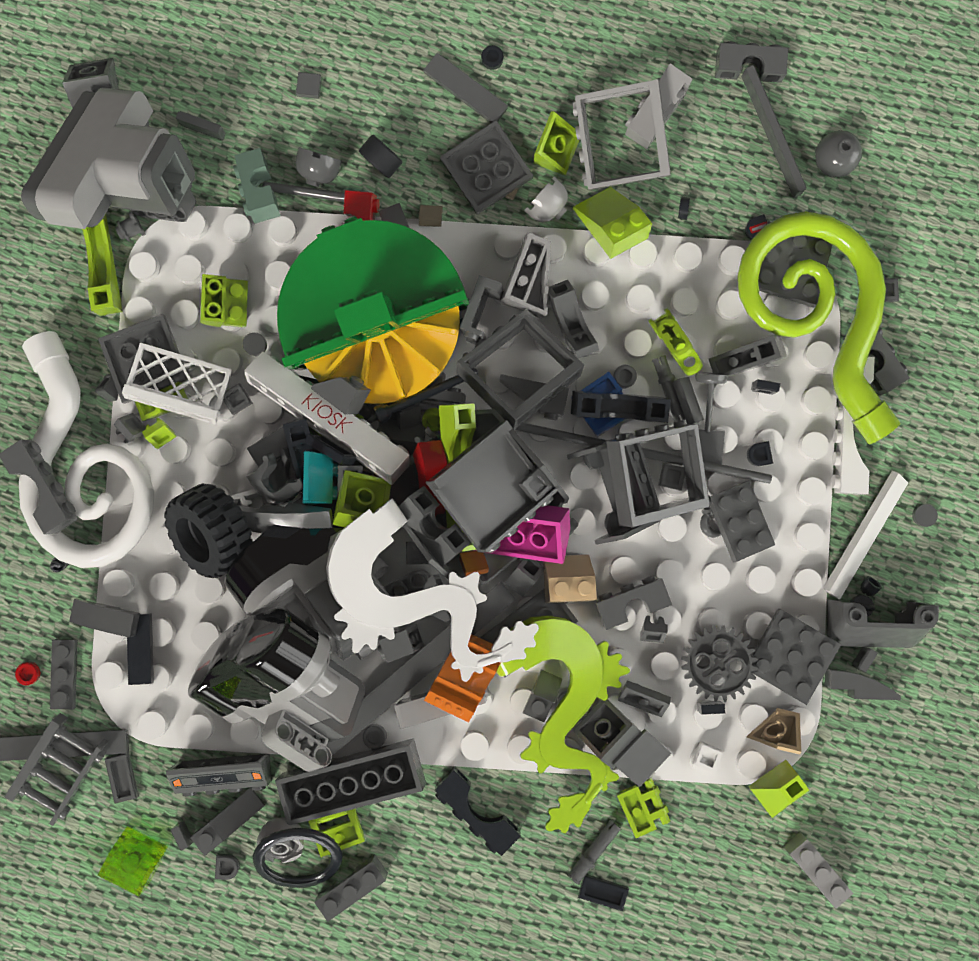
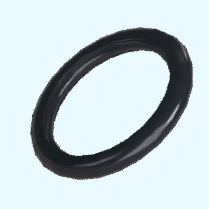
M290 828L274 832L265 837L255 848L253 864L259 875L270 883L289 888H304L318 885L332 878L341 866L343 854L339 844L326 833L308 828ZM307 840L327 848L331 854V861L320 872L306 876H288L270 869L265 863V854L271 847L284 841Z

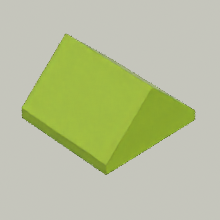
M551 111L535 151L533 164L566 175L579 140H577L576 129L554 111Z

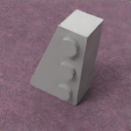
M671 63L661 78H658L664 124H666L684 99L693 80ZM650 94L642 99L638 106L639 111L637 114H632L625 124L628 127L625 135L646 150L656 138Z
M530 232L523 240L500 302L521 311L527 309L533 316L541 319L547 316L551 241Z

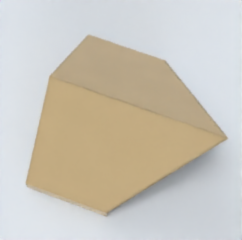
M777 708L776 711L746 737L779 750L800 754V713Z

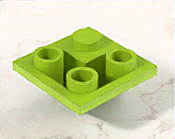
M786 759L748 786L772 818L809 792L806 784Z

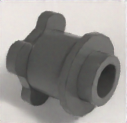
M132 211L128 213L129 218L121 222L119 220L116 221L118 226L115 227L119 237L122 240L126 238L128 242L131 241L130 238L139 233L142 236L146 235L138 218Z

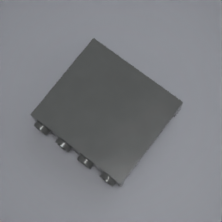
M507 420L494 425L426 482L478 552L492 553L498 549L503 538L515 534L519 529L517 526L523 521L527 522L536 515L535 511L540 506L544 507L553 500L552 496L558 491L557 488H552L537 503H533L518 485L535 467L509 433L512 426Z

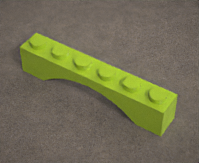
M105 214L98 225L82 229L88 257L89 277L87 289L91 311L100 316L123 312L107 216Z
M475 403L439 405L441 442L447 464L472 443L476 429ZM446 510L447 528H450L456 522ZM470 543L462 551L476 550V548Z

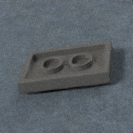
M750 481L743 482L708 497L710 508L732 562H738L775 545Z

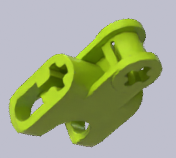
M668 308L664 309L665 313L654 321L652 318L649 319L648 322L657 336L662 339L682 371L688 376L698 373L703 367L702 361ZM693 357L695 364L692 367H686L684 365L686 358Z

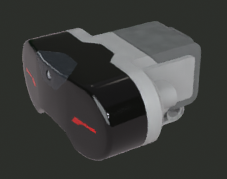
M332 500V505H311V506L331 508V510H332V516H333V519H334V513H335V507H336V502H337V500ZM333 525L332 528L271 526L249 544L232 562L225 576L226 588L248 617L262 613L265 626H275L284 623L293 635L312 626L329 639L331 652H336L344 661L354 654L352 652V639L344 640L341 638L347 623L334 619V615L342 607L336 602L330 591L326 566L330 548L337 534L345 527ZM380 552L372 564L371 577L376 588L381 593L390 596L378 581L389 569L388 565L380 557L382 553ZM366 644L360 652L355 654L362 660L374 650L370 649L369 645Z
M277 607L251 615L235 623L220 635L209 647L198 664L188 687V695L232 724L254 717L265 724L261 736L263 743L268 748L303 770L312 772L330 764L332 754L327 744L346 737L352 732L365 695V686L360 679L330 659V641L326 636L286 608Z

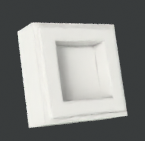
M700 741L692 764L715 773L723 751Z

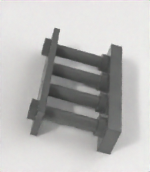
M61 713L51 720L4 796L13 802L19 795L22 797L26 795L55 813L49 823L52 826L59 819L64 820L71 810L68 805L95 762L99 764L107 751L104 748L108 743L104 739L97 747H94L67 731V727L64 724L68 717ZM55 738H61L90 755L91 757L86 765L82 766L55 750V746L52 745ZM49 757L78 774L79 776L73 786L42 768L43 765L40 764L42 759ZM37 776L66 793L67 795L63 802L59 804L30 787L29 780L31 777L35 778Z

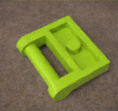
M356 808L308 821L311 829L326 833L339 844L341 850L365 842V836L356 813ZM348 814L349 821L324 830L320 829L319 824ZM316 843L320 857L330 854L327 848Z

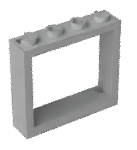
M658 79L575 96L576 102L573 103L574 117L578 116L579 126L575 127L577 140H581L582 149H579L580 162L585 164L586 172H582L584 186H588V190L671 176ZM650 92L660 170L596 182L585 104Z

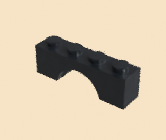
M573 390L570 414L576 417H614L668 423L671 399L656 396Z
M454 766L435 786V796L444 805L448 803L453 808L452 813L460 821L464 819L470 825L468 827L469 830L476 837L481 836L486 841L485 845L492 853L495 854L497 852L502 856L521 837L520 829L504 814L494 818H487L477 814L470 806L468 800L471 781Z

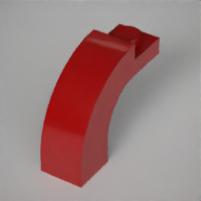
M441 440L418 442L413 458L418 472L419 489L425 486L440 504L435 509L436 517L437 515L444 514L446 509L426 482L447 465V460Z

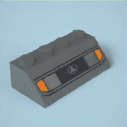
M270 754L178 761L166 770V776L174 794L182 793L184 797L194 796L197 792L205 791L207 795H211L228 789L231 793L240 792L243 788L252 787L254 791L263 790L272 781Z

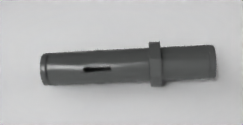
M666 355L660 357L662 365L658 358L653 359L652 362L659 378L658 383L661 384L665 397L671 399L670 411L674 421H681L679 415L682 420H685L672 384L675 375L671 373Z
M610 819L586 852L579 855V861L567 876L579 885L590 869H594L596 866L595 862L622 829Z

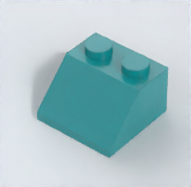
M304 451L303 504L332 506V500H337V486H333V477L338 476V463L333 462V459L324 454Z

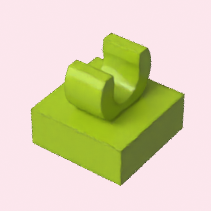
M156 418L157 422L152 426L147 424L146 430L142 431L148 442L156 449H159L176 438V435L162 419Z

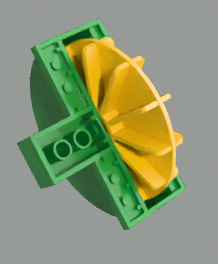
M351 217L343 221V225L336 228L335 225L323 228L321 230L322 233L317 234V238L298 255L284 279L277 309L279 338L285 357L281 359L285 368L300 371L308 369L320 383L338 377L356 376L364 381L363 385L370 389L364 403L384 404L396 402L420 392L441 374L448 364L457 343L460 311L466 310L470 301L451 261L439 247L424 235L406 226L388 221H363L362 218Z

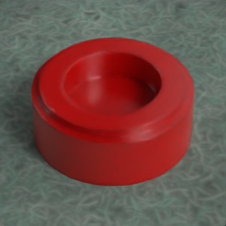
M34 662L22 663L15 671L16 680L26 686L36 683L41 675L39 666Z

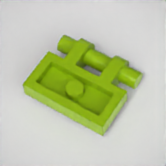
M652 778L644 782L646 790L640 792L638 785H634L616 793L635 838L656 830L657 828L653 821L660 818L662 825L668 824L671 821L667 814L669 810L663 804L659 796L660 790L654 784ZM648 799L652 800L655 807L650 812L645 803Z

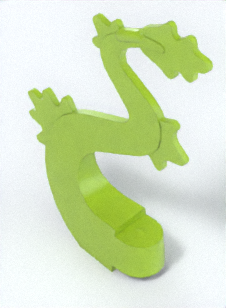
M536 616L522 622L526 626L530 624L538 625L539 629L534 635L536 646L524 649L525 659L501 662L497 669V674L500 677L506 676L521 667L526 671L540 662L550 659L563 661L570 672V684L566 694L544 724L541 733L532 730L528 732L531 742L520 754L521 759L534 761L537 764V771L541 774L550 765L559 769H588L590 771L591 781L585 793L580 792L568 796H559L558 801L560 805L548 809L550 819L545 824L546 830L553 831L559 829L562 833H567L570 824H574L578 828L581 827L594 798L600 790L606 791L608 789L607 784L617 781L619 776L610 770V767L596 755L567 746L564 741L565 737L588 711L596 697L603 701L608 699V686L615 688L622 686L619 677L630 673V669L619 664V661L622 659L620 653L607 654L608 642L603 641L596 645L588 632L577 624L560 617Z

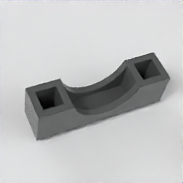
M20 439L0 453V459L9 474L27 475L37 485L39 503L32 515L44 535L57 534L78 520L75 514V507L65 497L64 488L54 478L52 467L43 459L41 449L37 443L31 440Z

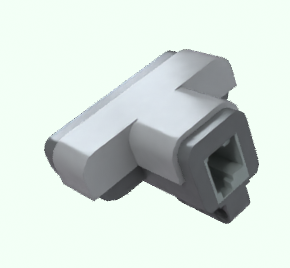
M100 88L97 92L84 91L24 185L21 199L26 209L35 219L46 221L52 225L80 229L98 225L109 207L127 209L140 217L186 222L196 204V199L191 191L192 183L195 179V171L176 135L170 134L164 128L149 127L148 119L153 113V109L142 92Z

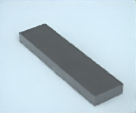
M436 53L424 68V73L490 123L498 122L508 109L507 104L439 53Z

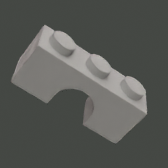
M801 832L783 846L835 909L854 894Z

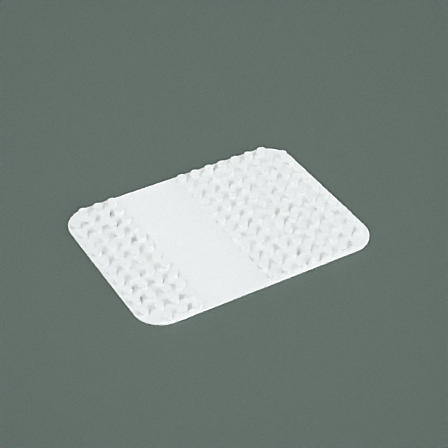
M194 206L186 222L159 219L145 231L146 235H141L127 259L123 276L121 297L123 312H120L119 330L164 314L181 355L231 369L232 373L226 391L241 383L253 402L250 406L232 415L223 401L216 424L174 412L156 417L162 419L176 435V438L156 449L145 439L144 435L125 444L124 440L126 438L122 433L117 435V428L114 426L118 418L134 413L145 426L147 424L150 426L157 422L156 418L142 421L135 402L131 401L124 404L121 402L119 394L117 401H113L110 444L124 447L140 459L150 475L154 489V505L148 529L138 544L123 558L104 567H99L96 603L120 607V609L139 612L140 614L152 613L154 683L128 685L127 637L95 629L92 651V677L98 699L111 720L122 730L127 729V734L142 742L170 748L280 755L268 748L262 741L261 735L265 724L254 717L232 724L218 715L217 705L226 684L243 663L264 651L282 654L292 649L291 639L298 634H291L284 623L275 626H265L264 631H262L263 633L273 631L272 634L267 635L273 639L272 642L269 643L264 638L259 637L261 640L259 642L260 648L254 646L244 651L243 648L232 642L230 638H226L225 631L235 623L248 617L244 612V604L258 585L288 564L309 565L328 552L330 537L345 527L334 525L335 529L332 532L311 533L314 539L311 540L306 536L293 544L297 549L295 551L290 547L285 548L278 539L264 538L261 535L263 533L252 532L251 539H253V545L248 559L219 578H207L197 574L196 570L188 567V563L180 558L179 552L174 549L173 542L167 534L168 529L165 527L166 519L164 518V513L171 499L198 484L215 485L216 488L223 489L225 494L230 496L254 489L246 476L257 470L258 466L247 448L282 428V424L300 420L247 382L244 370L258 356H251L244 350L243 339L249 333L256 332L261 334L267 341L265 353L269 356H275L283 365L281 358H284L285 354L279 338L277 309L284 279L298 255L317 238V234L322 233L321 230L331 225H335V228L344 224L343 221L352 216L279 210L280 217L255 224L251 216H246L244 208ZM375 217V220L382 221L381 217ZM406 219L409 228L431 240L451 261L463 283L469 301L479 275L501 282L504 291L523 240L529 232L551 241L548 286L550 287L565 280L570 282L575 290L584 321L597 341L599 351L593 352L589 356L578 358L584 364L581 376L567 387L569 391L562 418L558 417L557 420H550L544 418V414L536 412L523 423L597 438L583 417H576L570 414L572 391L582 390L607 372H610L613 376L619 366L629 365L635 369L637 379L631 387L621 388L623 394L666 398L661 384L658 383L659 378L652 362L653 359L658 358L662 365L660 357L666 355L671 373L675 375L674 381L685 377L690 378L704 418L703 421L694 424H698V429L705 430L708 383L697 382L695 379L696 374L688 376L682 371L648 320L652 318L654 321L665 313L664 309L668 308L702 361L703 367L699 372L713 373L709 358L775 335L758 326L747 314L739 298L737 276L741 257L750 241L649 234L648 239L610 259L589 230L442 221L441 227L419 226V219ZM202 274L226 276L227 279L248 281L246 327H216L200 322ZM759 291V295L767 308L772 313L783 318L798 320L806 317L814 310L813 307ZM547 294V316L542 319L536 318L569 349ZM836 295L832 310L827 319L812 333L795 338L781 336L787 357L729 376L725 384H714L710 430L725 431L722 465L772 475V481L768 484L704 470L708 495L710 496L743 482L750 481L775 542L774 546L738 562H732L722 535L711 538L702 532L700 528V520L703 516L702 509L662 519L658 523L626 539L596 545L594 540L608 534L604 522L606 515L613 511L599 468L590 469L584 463L583 456L569 460L567 458L568 454L589 446L514 430L545 465L569 497L568 503L563 504L562 507L569 508L570 519L574 518L579 523V526L569 536L565 556L589 555L595 573L597 600L564 603L578 620L575 624L587 631L596 645L603 641L608 642L607 654L620 653L622 659L619 661V664L630 669V673L619 677V681L622 683L620 688L607 687L608 700L641 732L646 729L672 753L649 777L653 780L728 785L752 784L785 759L791 766L794 765L808 749L816 733L821 712L822 679L808 704L805 705L756 676V680L748 679L752 686L751 688L742 687L744 695L738 691L735 692V700L731 695H727V702H724L722 696L718 697L717 701L725 704V714L702 715L697 711V702L714 701V697L710 694L705 699V691L696 694L698 686L689 687L692 678H684V675L689 671L682 670L681 666L687 664V662L681 660V657L688 656V653L683 650L684 647L691 648L688 639L696 641L695 632L702 636L704 635L703 628L705 627L708 632H712L713 625H715L717 631H720L722 625H725L726 632L728 633L733 627L735 629V636L742 632L743 638L741 640L749 639L751 641L747 648H756L778 609L787 612L825 635L827 591L823 587L828 580L832 503L831 479L833 476L832 456L835 444L833 434L836 425L834 412L837 405L832 377L833 366L840 346V311ZM488 297L477 329L483 331L486 339H488L496 328L505 326L513 315L517 316L523 311ZM466 310L460 311V319L464 318ZM460 329L454 352L442 371L446 375L445 380L458 375L456 373L457 361L463 357L465 352H471L476 346L466 341V337H464ZM524 329L474 367L478 370V376L512 411L524 401L500 382L501 374L547 384L564 370ZM688 357L684 361L686 367H692L695 364L693 357ZM192 365L186 368L191 379L203 374L200 366ZM308 369L302 371L295 370L300 376L316 379ZM216 371L208 376L215 386L223 382L225 374ZM206 377L194 382L199 394L211 388ZM759 379L781 383L780 390L773 395L753 392L751 390L752 382ZM466 382L453 387L461 389V393L466 395L465 404L475 403V410L492 409ZM191 384L184 387L188 399L196 396ZM221 387L216 389L218 394L220 393ZM214 391L202 397L206 405L216 406L218 398ZM423 400V402L433 403V404H437V405H451V404H454V403H445V402H436V401ZM421 410V422H422V418H423V415H424V412H425V411H422V410ZM671 411L669 412L668 423L624 419L598 438L611 440L617 434L632 433L635 435V431L640 429H649L650 432L654 431V426L668 424L669 427H672L675 421ZM375 420L370 424L372 429L377 431L379 425L378 420ZM439 430V431H433V432H434V434L436 435V434H438V433L440 432V430ZM425 433L424 442H427L432 438ZM679 434L640 442L642 448L682 456ZM769 441L773 464L764 466L750 464L747 459L748 448L753 444ZM645 458L660 505L689 498L686 477L684 478L682 491L658 486L663 463L684 467L683 465ZM291 460L289 476L291 480H297ZM108 462L106 492L112 496V504L103 517L101 543L110 540L122 529L128 520L133 503L134 490L130 478L123 468L112 462ZM362 464L363 471L372 473L374 476V472ZM333 477L334 483L337 482V477ZM299 492V494L294 498V501H293V502H295L296 500H298V499L301 498V493H300V492ZM335 509L332 510L333 519H334ZM711 515V518H709L710 527L713 530L720 531L714 515ZM403 526L391 535L394 541L380 555L389 567L388 571L378 579L383 587L420 569L427 571L430 576L440 574L443 585H448V579L431 564L406 565V542L413 540ZM261 554L257 559L251 561L247 566H245L256 555ZM517 558L488 584L481 585L478 582L479 592L485 595L502 582L516 600L474 636L480 638L543 590L544 571L524 597L505 584V581L523 558ZM535 560L536 562H538L540 565L543 566V561ZM417 574L414 577V582L417 586L422 587L425 583V578L423 575ZM655 575L656 579H663L672 603L671 606L649 613L640 599H634L625 608L628 622L607 630L604 628L595 605V601L599 600L598 596L607 592H612V595L621 592V587L632 583L634 587L643 584L642 579ZM397 584L395 586V595H404V588L401 585ZM428 615L412 623L393 628L395 633L417 624L425 647L451 624V620L445 622L432 615ZM647 615L650 616L651 623H657L660 616L664 618L665 624H668V633L664 643L640 641V632ZM309 626L308 628H306V629L303 630L302 632H304V631H306V630H308V629H314V628H313L312 626ZM382 635L378 636V640L384 638ZM718 641L715 644L717 652L723 653L728 649V644L725 641ZM378 648L362 660L354 653L343 661L336 652L330 653V659L363 682L365 686L364 699L421 649L387 663L385 658H381ZM731 651L722 660L716 658L715 666L705 671L702 675L707 676L717 666L723 668V662L727 658L735 655L737 651ZM700 655L696 659V663L702 667L707 666L710 661L705 655ZM556 659L542 661L526 671L521 667L505 678L504 676L500 677L496 672L488 685L490 696L487 697L485 704L477 706L469 723L449 714L400 729L394 705L401 699L428 692L444 664V660L366 727L377 724L385 729L387 739L382 746L414 738L421 764L538 772L537 764L534 761L521 759L520 754L531 742L528 732L532 730L541 733L544 724L566 694L570 684V672L563 661ZM733 660L730 663V669L733 671H739L743 667V663L740 660ZM541 669L562 678L555 704H552L545 722L523 714L524 707ZM715 674L712 676L711 682L714 685H721L724 682V677L721 674ZM627 680L671 697L670 705L662 717L618 701L619 694ZM596 697L588 711L567 733L564 740L567 746L594 754L573 730L601 701L600 698ZM777 708L800 713V754L779 750L746 736L776 711ZM365 729L336 752L332 758L337 759L371 750L363 742ZM700 741L723 751L715 773L692 764ZM551 765L544 771L547 773L591 775L588 769H559ZM615 767L614 769L610 768V770L617 773L619 777L628 778L617 767Z

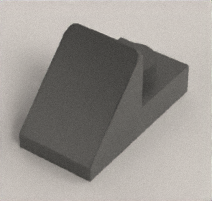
M442 372L423 390L445 381V373ZM452 387L426 400L465 404L466 395L461 393V389Z
M541 669L524 707L523 714L545 722L552 704H555L562 678Z

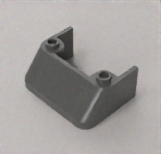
M606 441L567 455L568 460L583 456L584 463L590 469H600L613 511L606 515L604 522L608 534L594 540L596 545L626 539L660 521L635 527L619 526ZM640 443L624 446L634 512L659 506L660 504Z

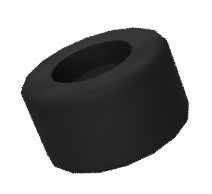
M371 135L359 149V153L387 178H390L402 164V160L375 135Z

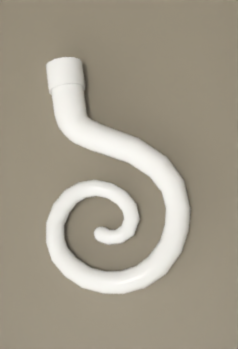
M47 331L28 338L23 343L22 348L33 371L39 375L49 396L48 407L32 441L39 445L43 459L51 466L54 456L79 411L80 387L69 363V356L58 334L54 331ZM108 443L91 446L78 455L70 466L65 480V497L75 507L76 516L82 520L98 519L109 510L112 504V496L107 492L101 493L96 502L89 506L82 501L80 485L87 470L97 462L108 461L123 468L130 478L134 492L128 520L115 536L98 545H85L73 541L61 531L57 534L44 535L32 515L39 503L37 485L27 475H20V509L30 532L39 544L58 560L80 568L104 567L129 553L148 529L154 505L153 485L150 475L140 459L124 447Z

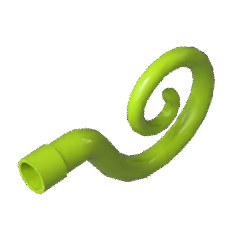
M808 211L783 215L765 225L753 237L742 255L737 276L739 298L747 314L759 327L777 336L795 338L810 334L825 322L833 307L836 295L834 278L827 267L817 261L807 259L796 261L787 269L782 279L785 288H794L797 285L798 279L802 275L808 274L816 279L820 291L818 303L814 310L804 318L792 320L772 313L763 303L759 295L758 282L761 264L768 252L778 243L795 236L821 238L836 246L848 257L856 270L859 294L854 319L833 366V386L839 401L852 417V423L868 444L875 443L893 432L901 424L885 400L879 398L864 377L866 361L883 316L886 286L881 262L865 238L851 226L832 216Z

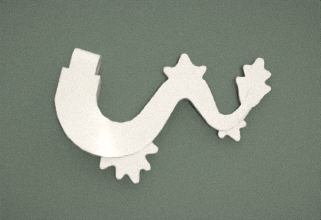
M393 499L379 507L374 513L370 509L337 534L329 551L326 566L327 579L332 595L342 607L334 615V619L347 623L341 638L344 640L352 639L353 653L360 652L366 644L369 645L370 649L375 650L379 635L392 640L395 637L393 627L412 623L440 610H447L451 614L450 648L455 659L451 667L452 669L460 670L461 679L464 682L470 679L473 672L481 674L483 667L490 664L525 659L524 649L536 646L534 635L539 629L538 625L530 624L526 626L521 621H517L512 631L508 627H502L500 635L492 646L490 653L475 654L470 651L468 643L476 619V605L487 600V596L478 590L480 576L478 572H473L464 578L458 577L455 572H450L448 575V585H439L403 596L390 597L381 593L376 588L371 577L372 564L378 554L394 541L391 535L408 521Z

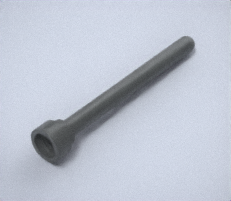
M264 182L262 187L270 185L273 192L341 202H344L345 197L343 192L273 182Z

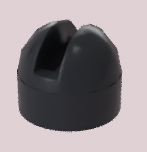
M867 576L862 581L860 589L863 594L874 596L882 589V586L877 580Z

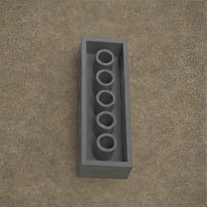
M413 738L333 759L328 766L312 772L305 771L302 768L283 772L275 780L286 822L288 825H293L421 792L426 785V780Z

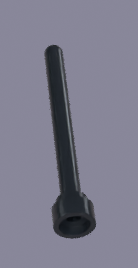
M473 368L472 370L478 375V370ZM456 375L390 406L380 404L373 408L374 414L379 424L382 425L389 422L393 414L465 381L459 375Z

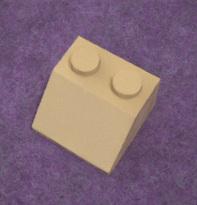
M589 555L565 556L563 564L543 561V567L545 568V603L597 600L595 573Z

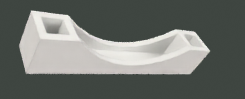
M868 357L864 368V377L869 384L874 380L875 357ZM838 400V407L835 408L834 418L838 420L837 429L834 430L833 434L836 452L832 456V463L835 465V475L832 476L831 486L834 488V493L869 494V470L863 463L856 448L853 419Z

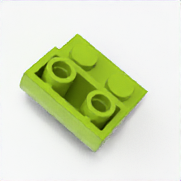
M202 274L200 322L216 327H246L248 281L227 279L226 276Z

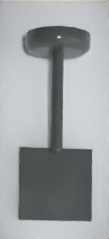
M698 372L695 375L696 381L708 383L705 430L698 429L703 461L722 464L725 431L710 429L714 384H725L728 381V374Z

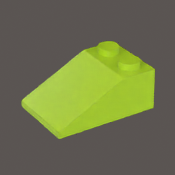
M612 187L573 206L575 213L610 259L645 241L649 237L652 222L638 205Z

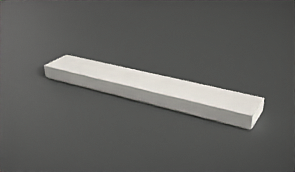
M894 471L890 473L824 585L823 589L833 597L840 600L906 488L908 482L899 473Z

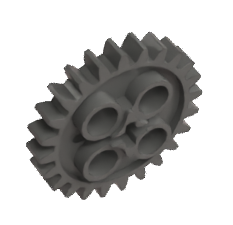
M713 625L712 632H708L704 627V635L702 636L695 632L697 640L688 639L691 648L684 647L683 649L688 653V656L681 657V660L687 662V664L681 666L682 670L689 671L684 675V678H692L689 687L697 685L696 694L705 691V699L712 694L714 702H717L719 696H722L724 702H727V695H731L735 700V692L737 691L744 695L742 687H752L748 679L756 680V676L751 671L759 669L757 666L752 665L753 662L758 661V657L750 655L756 651L755 648H747L751 641L749 639L742 641V632L735 636V629L733 627L729 633L726 632L725 625H722L720 631H717L715 625ZM718 641H725L728 644V649L725 652L720 653L715 650V644ZM731 651H737L735 655L727 658L723 662V668L717 666L707 676L702 675L705 671L715 666L716 658L722 660ZM700 655L707 656L710 660L709 664L704 667L699 666L696 663L697 657ZM733 660H740L743 663V667L739 671H733L730 669V663ZM721 674L724 677V682L721 685H714L711 682L713 675Z

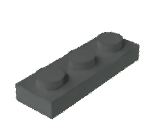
M52 640L50 709L73 710L76 708L78 640Z

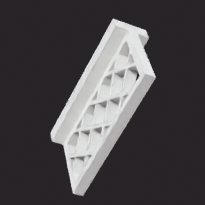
M140 343L122 394L124 398L216 424L232 370ZM146 350L154 353L157 360L145 366L141 360L143 351ZM170 358L176 359L181 367L168 373L162 362ZM160 364L165 375L153 380L148 369ZM192 365L200 366L203 374L191 379L186 368ZM183 370L188 381L176 387L170 376ZM145 371L150 382L142 386L134 384L135 376ZM216 371L224 373L223 382L214 386L208 375ZM206 377L211 388L199 394L194 382ZM168 378L173 389L167 392L159 391L156 383ZM191 384L196 396L190 399L182 398L178 390ZM221 387L220 393L218 394L216 389ZM214 391L218 398L216 406L206 405L202 397Z

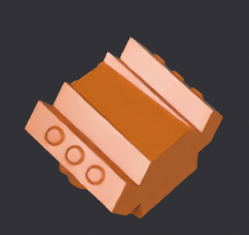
M472 634L468 643L470 651L475 654L490 653L494 645ZM450 651L424 701L469 723L501 662L483 667L481 674L473 672L470 679L464 682L461 679L460 670L452 669L451 667L455 659Z

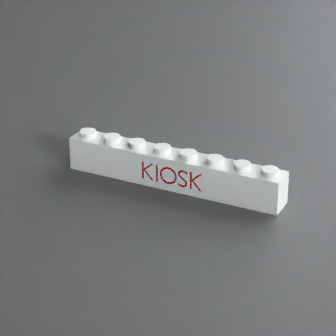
M262 352L244 370L249 384L298 419L306 418L308 426L355 455L358 462L390 485H393L409 467V453L403 446H396L383 432L378 433L372 429L366 420L358 419L353 414H343L311 389L312 385H314L312 382L301 379L295 370L285 368L275 356H269Z

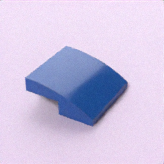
M607 372L580 390L623 394L621 387L610 372ZM583 417L597 438L626 419Z

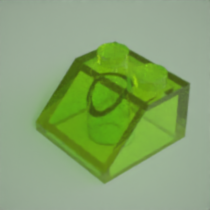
M127 826L108 853L97 876L139 897L148 888L168 846Z

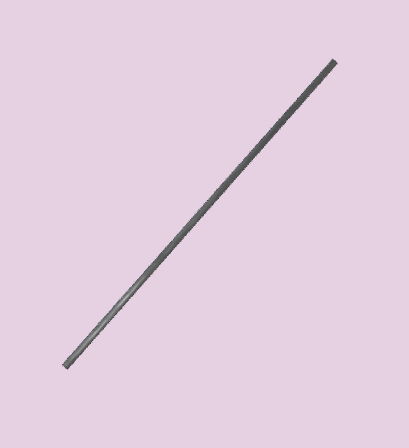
M299 375L304 381L309 380L313 384L320 383L317 379ZM419 402L422 411H426L429 408L439 409L437 404ZM522 423L515 429L516 431L588 446L608 441L528 423ZM642 448L645 458L684 466L683 457L680 455ZM703 461L704 470L768 484L772 481V475Z

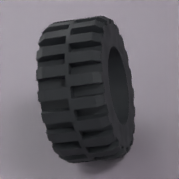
M202 483L169 501L164 513L168 537L172 540L174 549L179 552L180 558L188 563V567L196 570L197 574L207 578H219L248 559L253 545L251 528H248L247 518L243 516L239 505H236L234 499L230 495H226L223 489L216 488L212 484Z

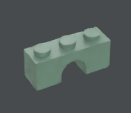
M261 148L234 155L237 165H234L233 168L237 179L241 180L238 188L242 198L245 197L246 202L242 203L246 216H251L255 224L280 217L277 199L271 186L258 187L261 182L271 179L267 161Z

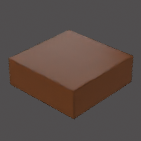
M475 550L460 553L459 560L465 577L473 572H478L479 575L488 573L489 567L483 552Z

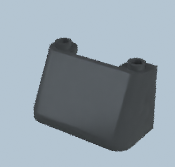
M827 599L826 635L841 644V646L912 648L937 624L939 605L906 602V608L901 612L895 613V623L867 622V611L861 604Z

